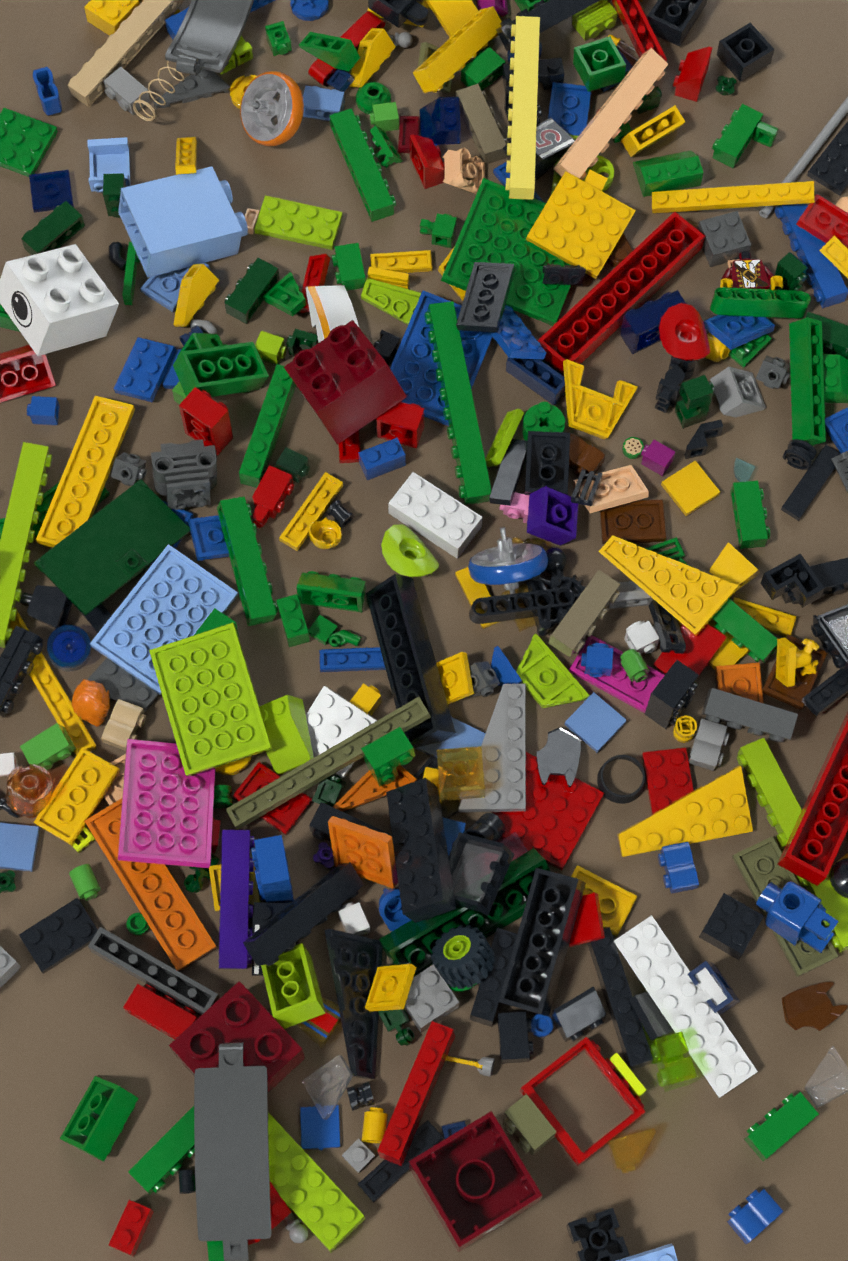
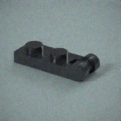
M651 601L648 607L661 642V652L670 653L674 651L676 654H683L686 645L677 619L656 601Z

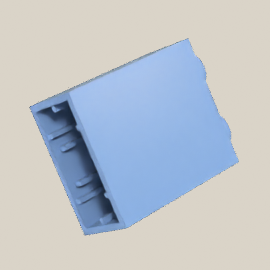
M212 166L196 170V173L178 174L121 188L118 213L147 278L190 267L193 264H202L238 254L241 237L246 236L248 233L246 219L242 212L234 213L230 205L233 200L230 185L226 180H218Z

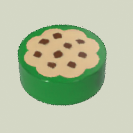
M636 437L627 438L623 443V454L630 459L639 458L644 448L643 442Z

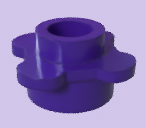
M326 842L320 843L318 852L313 855L314 862L320 863L326 868L333 867L332 847H329Z

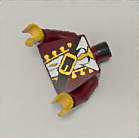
M748 251L739 253V260L733 261L732 267L726 269L720 280V287L770 289V286L771 290H775L777 286L783 288V277L775 276L767 266L763 265L762 260L751 259V253Z

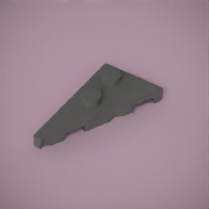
M202 69L197 76L189 75L184 81L175 85L174 93L166 92L163 94L162 97L166 102L165 105H159L155 101L153 104L156 109L170 107L171 103L179 101L187 103L200 98L212 97L211 94L222 91L228 93L230 92V86L214 71ZM162 98L156 99L159 103L164 104Z

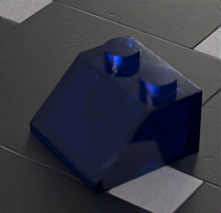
M439 97L419 110L422 137L432 139L434 145L461 144L459 97Z

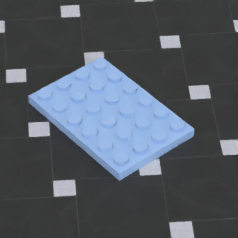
M168 544L91 641L90 646L161 695V689L149 650L193 636L214 608L224 614L237 597L238 592Z

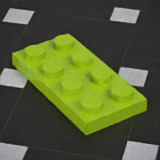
M265 195L254 230L256 234L333 250L343 215L340 211Z

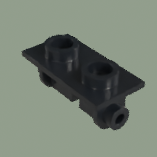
M547 263V265L542 267V273H544L542 283L583 285L586 268L580 267V265H565L561 267V265Z

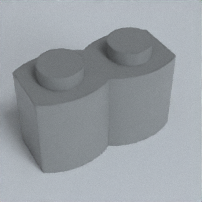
M701 719L690 753L689 764L714 771L716 765L720 766L724 755L720 753L721 746H726L729 733H726L727 726Z

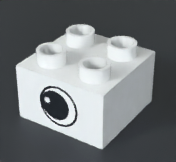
M76 244L7 261L0 278V304L37 356L106 337L119 305Z

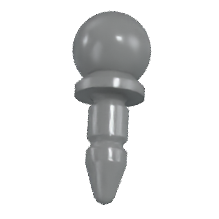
M396 32L395 36L389 35L395 46L400 45L403 48H408L413 42V38L408 32L400 34Z
M291 1212L285 1218V1221L288 1223L286 1229L289 1230V1236L293 1242L303 1243L308 1237V1229L301 1224L300 1219L295 1220Z

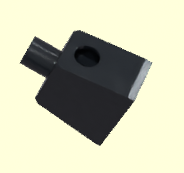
M37 585L33 594L24 592L20 598V604L28 606L27 614L56 630L64 631L73 603L58 587Z

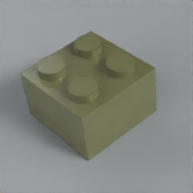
M527 1094L504 1112V1123L502 1124L510 1135L514 1133L518 1137L519 1141L517 1143L524 1153L529 1152L533 1156L556 1135V1130Z

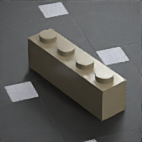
M478 84L457 90L456 104L482 161L486 165L507 158L503 147L507 145L508 141L506 137H502L501 126L494 119L493 108L487 104L485 91H481Z
M598 570L552 633L549 644L569 657L574 652L579 653L585 644L582 640L586 635L589 637L592 635L597 627L595 622L598 619L602 620L609 610L606 608L610 602L614 604L619 597L618 589L620 583Z

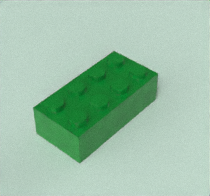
M254 342L182 351L173 364L186 397L195 387L200 391H206L211 397L260 390L269 377Z

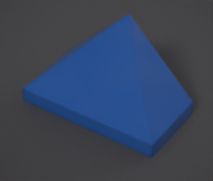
M499 646L494 647L491 668L496 672V677L500 682L498 686H503V684H521V678Z

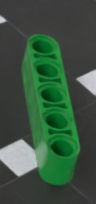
M719 287L714 292L710 310L717 315L803 318L806 315L811 297L804 291Z

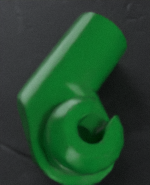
M340 630L329 637V644L332 647H339L350 643L358 647L362 637L347 630Z

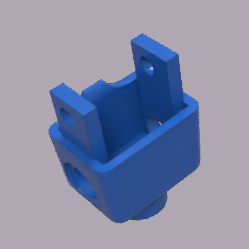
M792 881L787 882L783 889L770 882L756 902L757 906L768 912L766 925L794 946L799 940H802L820 953H822L834 936L832 931L839 922L825 912L826 909L821 904L822 900ZM827 921L830 926L825 928L821 925V922Z

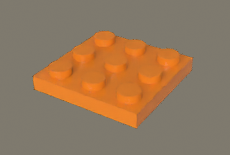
M332 816L328 821L335 867L338 864L351 862L359 877L394 889L398 884L392 836L349 822L346 819Z

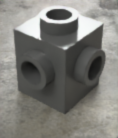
M766 356L756 379L764 382L763 384L766 387L772 389L776 387L779 389L782 383L786 384L790 376V372H787L790 365L786 364V361L779 357L772 358Z
M123 452L115 458L111 477L120 480L124 485L132 486L138 480H144L147 469H145L147 461L140 459L136 454Z
M476 662L469 667L474 691L472 696L487 697L494 692V688L500 682L489 662Z

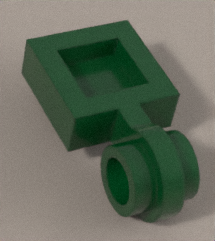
M211 854L210 866L217 865L220 860L213 854ZM189 867L195 871V874H190L186 877L184 881L186 890L191 893L199 892L203 887L202 878L210 879L209 868Z
M405 1009L378 1011L387 1031L397 1030L398 1033L395 1036L401 1046L412 1044L415 1035L409 1027L404 1028L403 1026L410 1021Z

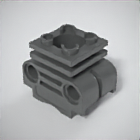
M203 439L193 440L185 444H160L161 452L151 453L153 481L156 492L161 495H167L168 507L181 510L186 507L211 505L210 490L217 485L215 445L204 446Z

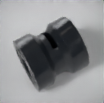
M369 1082L362 1083L360 1087L351 1086L346 1088L352 1111L359 1109L362 1105H375Z

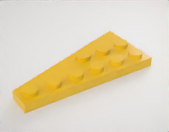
M741 765L678 799L666 808L655 812L643 821H639L618 833L621 856L625 857L661 850L663 846L689 842L691 844L753 832Z

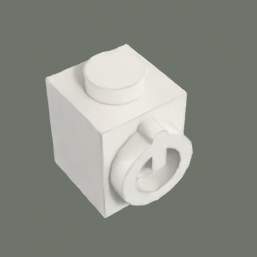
M638 621L626 629L624 640L630 649H635L640 654H649L657 649L659 636L656 627L652 626L649 621Z

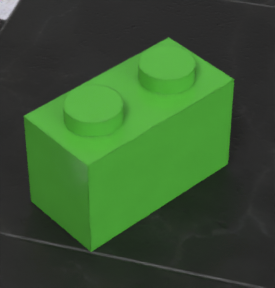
M58 723L20 746L29 765L37 772L49 770L52 768V764L58 760L70 757L71 752L76 750L65 727Z

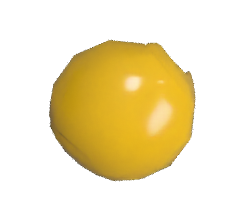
M324 518L321 521H316L315 519L309 526L310 540L319 549L333 548L342 539L341 527L337 522L328 518Z

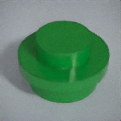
M139 912L133 913L127 919V929L133 935H142L149 928L143 915Z

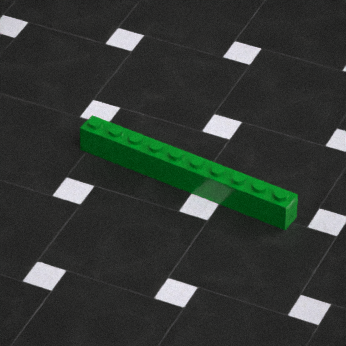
M454 302L429 304L424 317L426 325L429 324L430 331H428L429 343H433L434 347L432 359L434 363L437 362L438 367L436 369L437 382H441L439 393L441 401L445 403V408H443L444 419L448 420L449 423L447 435L448 439H452L453 443L451 455L452 459H456L457 463L455 475L457 479H460L461 484L459 486V496L464 499L465 505L489 502L492 490L462 341L456 326L457 317Z

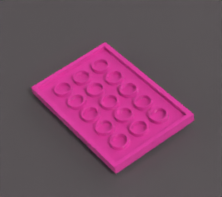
M127 739L118 860L209 868L211 862L215 768L186 776L177 744Z

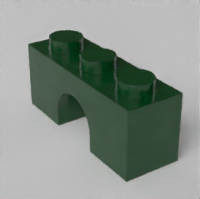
M705 375L681 384L679 393L683 400L676 403L675 413L683 429L706 421L715 390L712 382L708 381Z

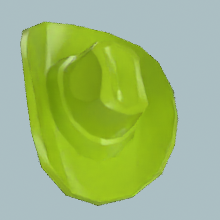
M404 524L393 525L385 532L381 543L382 554L387 564L395 572L408 577H421L432 574L438 569L439 563L430 550Z

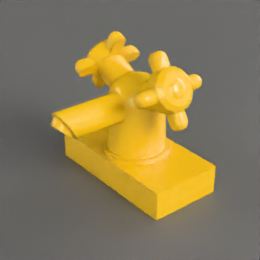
M785 637L777 639L776 678L786 687L795 685V671L797 668L803 667V670L800 672L802 676L817 673L816 666L819 663L818 660L811 662V652L813 649L816 651L819 649V645L814 640L804 639L802 643L805 644L803 650H800Z

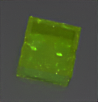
M683 1032L655 1039L650 1051L653 1057L652 1064H656L659 1069V1073H656L659 1086H664L665 1092L692 1084L697 1078L691 1056L683 1057V1054L689 1052Z

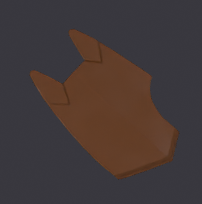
M823 982L804 987L782 997L785 1023L795 1031L802 1027H813L821 1031L837 1019L848 1006H833L826 995V992L834 985V982Z

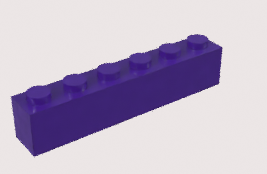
M222 830L218 969H247V964H251L252 961L251 955L243 944L252 935V927H248V918H252L253 904H248L249 895H253V881H249V872H253L254 862L253 859H249V851L251 848H254V836H250V830Z

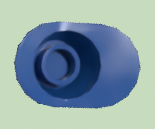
M384 888V893L379 899V912L388 929L392 932L411 921V919L402 913L399 889L388 890Z

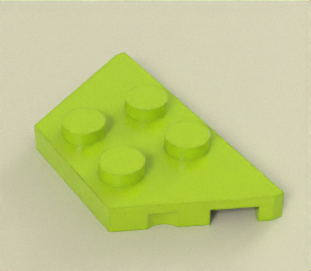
M534 634L516 670L522 680L521 684L526 685V690L542 708L586 700L589 697L586 690L537 634Z

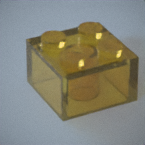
M481 746L438 749L437 764L440 801L485 798Z

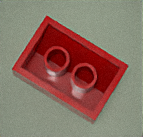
M30 345L0 353V403L56 386L46 354L37 356Z

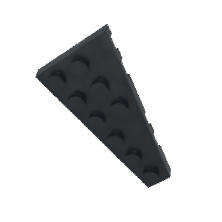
M326 929V941L351 1076L375 1079L379 1013L378 1011H368L365 1009V1005L377 967L382 966L383 946L380 940L334 929Z

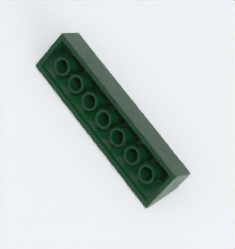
M534 848L514 859L509 866L488 916L479 911L456 905L455 910L417 923L411 920L380 938L379 940L392 965L413 964L416 967L415 977L433 965L431 959L433 954L432 948L436 946L435 942L437 939H441V935L448 933L449 929L453 927L456 929L461 925L465 928L467 925H470L473 928H478L484 937L487 938L495 933L497 928L502 929L522 917L536 868L550 871L546 860ZM492 873L455 895L480 902L484 893L481 890L482 882H488Z

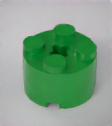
M544 401L532 406L524 415L522 428L524 440L528 441V431L564 432L565 417L563 413L548 402Z

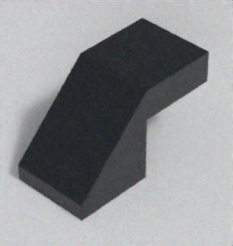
M722 420L702 423L686 447L685 459L706 455L708 448L706 439L721 436L723 430Z

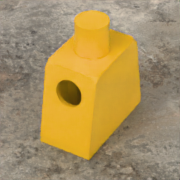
M729 542L709 570L712 576L714 575L739 585L737 590L760 573Z

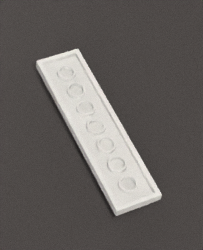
M652 915L614 940V943L719 1098L758 1072L720 1015L714 1013L706 1002L709 999L699 986H695L687 975L690 972Z

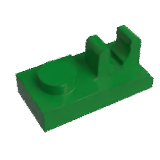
M376 125L370 129L373 135L372 141L378 148H382L376 154V157L380 160L385 157L381 165L387 168L394 162L401 163L403 160L386 132Z
M765 334L732 349L728 356L745 368L771 342L772 338Z

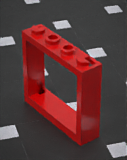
M587 1037L520 1088L521 1094L523 1096L528 1095L556 1130L555 1138L577 1167L645 1113L643 1109L645 1106L637 1095L634 1097L630 1093L628 1082L623 1077L619 1078L614 1072L616 1068L608 1058L604 1059L599 1053L601 1049L598 1044H595L593 1040L590 1041ZM584 1050L633 1114L582 1153L534 1089Z

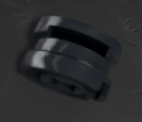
M791 440L788 444V449L783 454V459H787V464L796 469H809L812 463L811 460L814 459L817 453L816 449L803 440Z

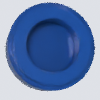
M536 1014L531 1019V1032L536 1037L544 1038L552 1032L553 1021L550 1017Z

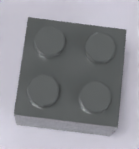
M738 211L699 221L697 230L705 235L702 249L710 267L727 263L728 260L739 259V253L750 251L751 242Z

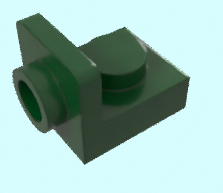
M295 329L293 335H289L286 347H289V355L294 356L297 346L303 350L311 349L318 344V336Z
M337 774L329 776L319 782L312 801L318 804L322 802L333 807L346 782L342 781V777Z

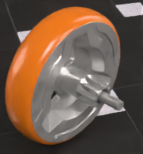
M277 71L265 72L255 77L247 86L240 106V116L245 132L253 141L264 146H278L290 140L297 132L304 113L303 96L298 84L287 74ZM280 93L279 101L275 100L276 96ZM277 117L278 124L275 125L273 119Z

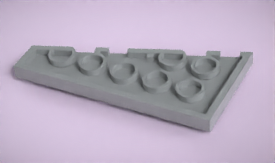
M503 684L460 803L459 812L526 811L525 684Z

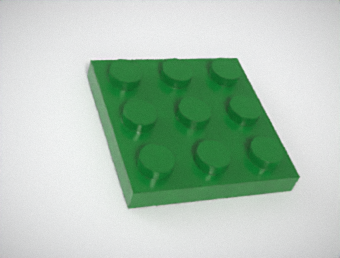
M3 108L0 113V167L32 178L58 132L57 127Z

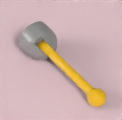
M447 1056L445 1061L475 1066L480 1074L488 1077L492 1076L495 1058L483 1057L478 1062Z

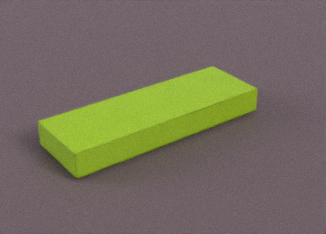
M521 409L507 412L486 455L487 467L496 466L501 463L524 415Z

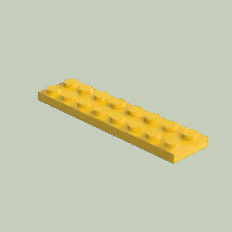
M99 396L94 397L36 538L38 544L54 547L93 516L134 414V405Z

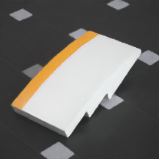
M344 285L306 287L312 327H316L318 343L327 338L332 329L340 325H346L351 320H354L359 327L351 300Z

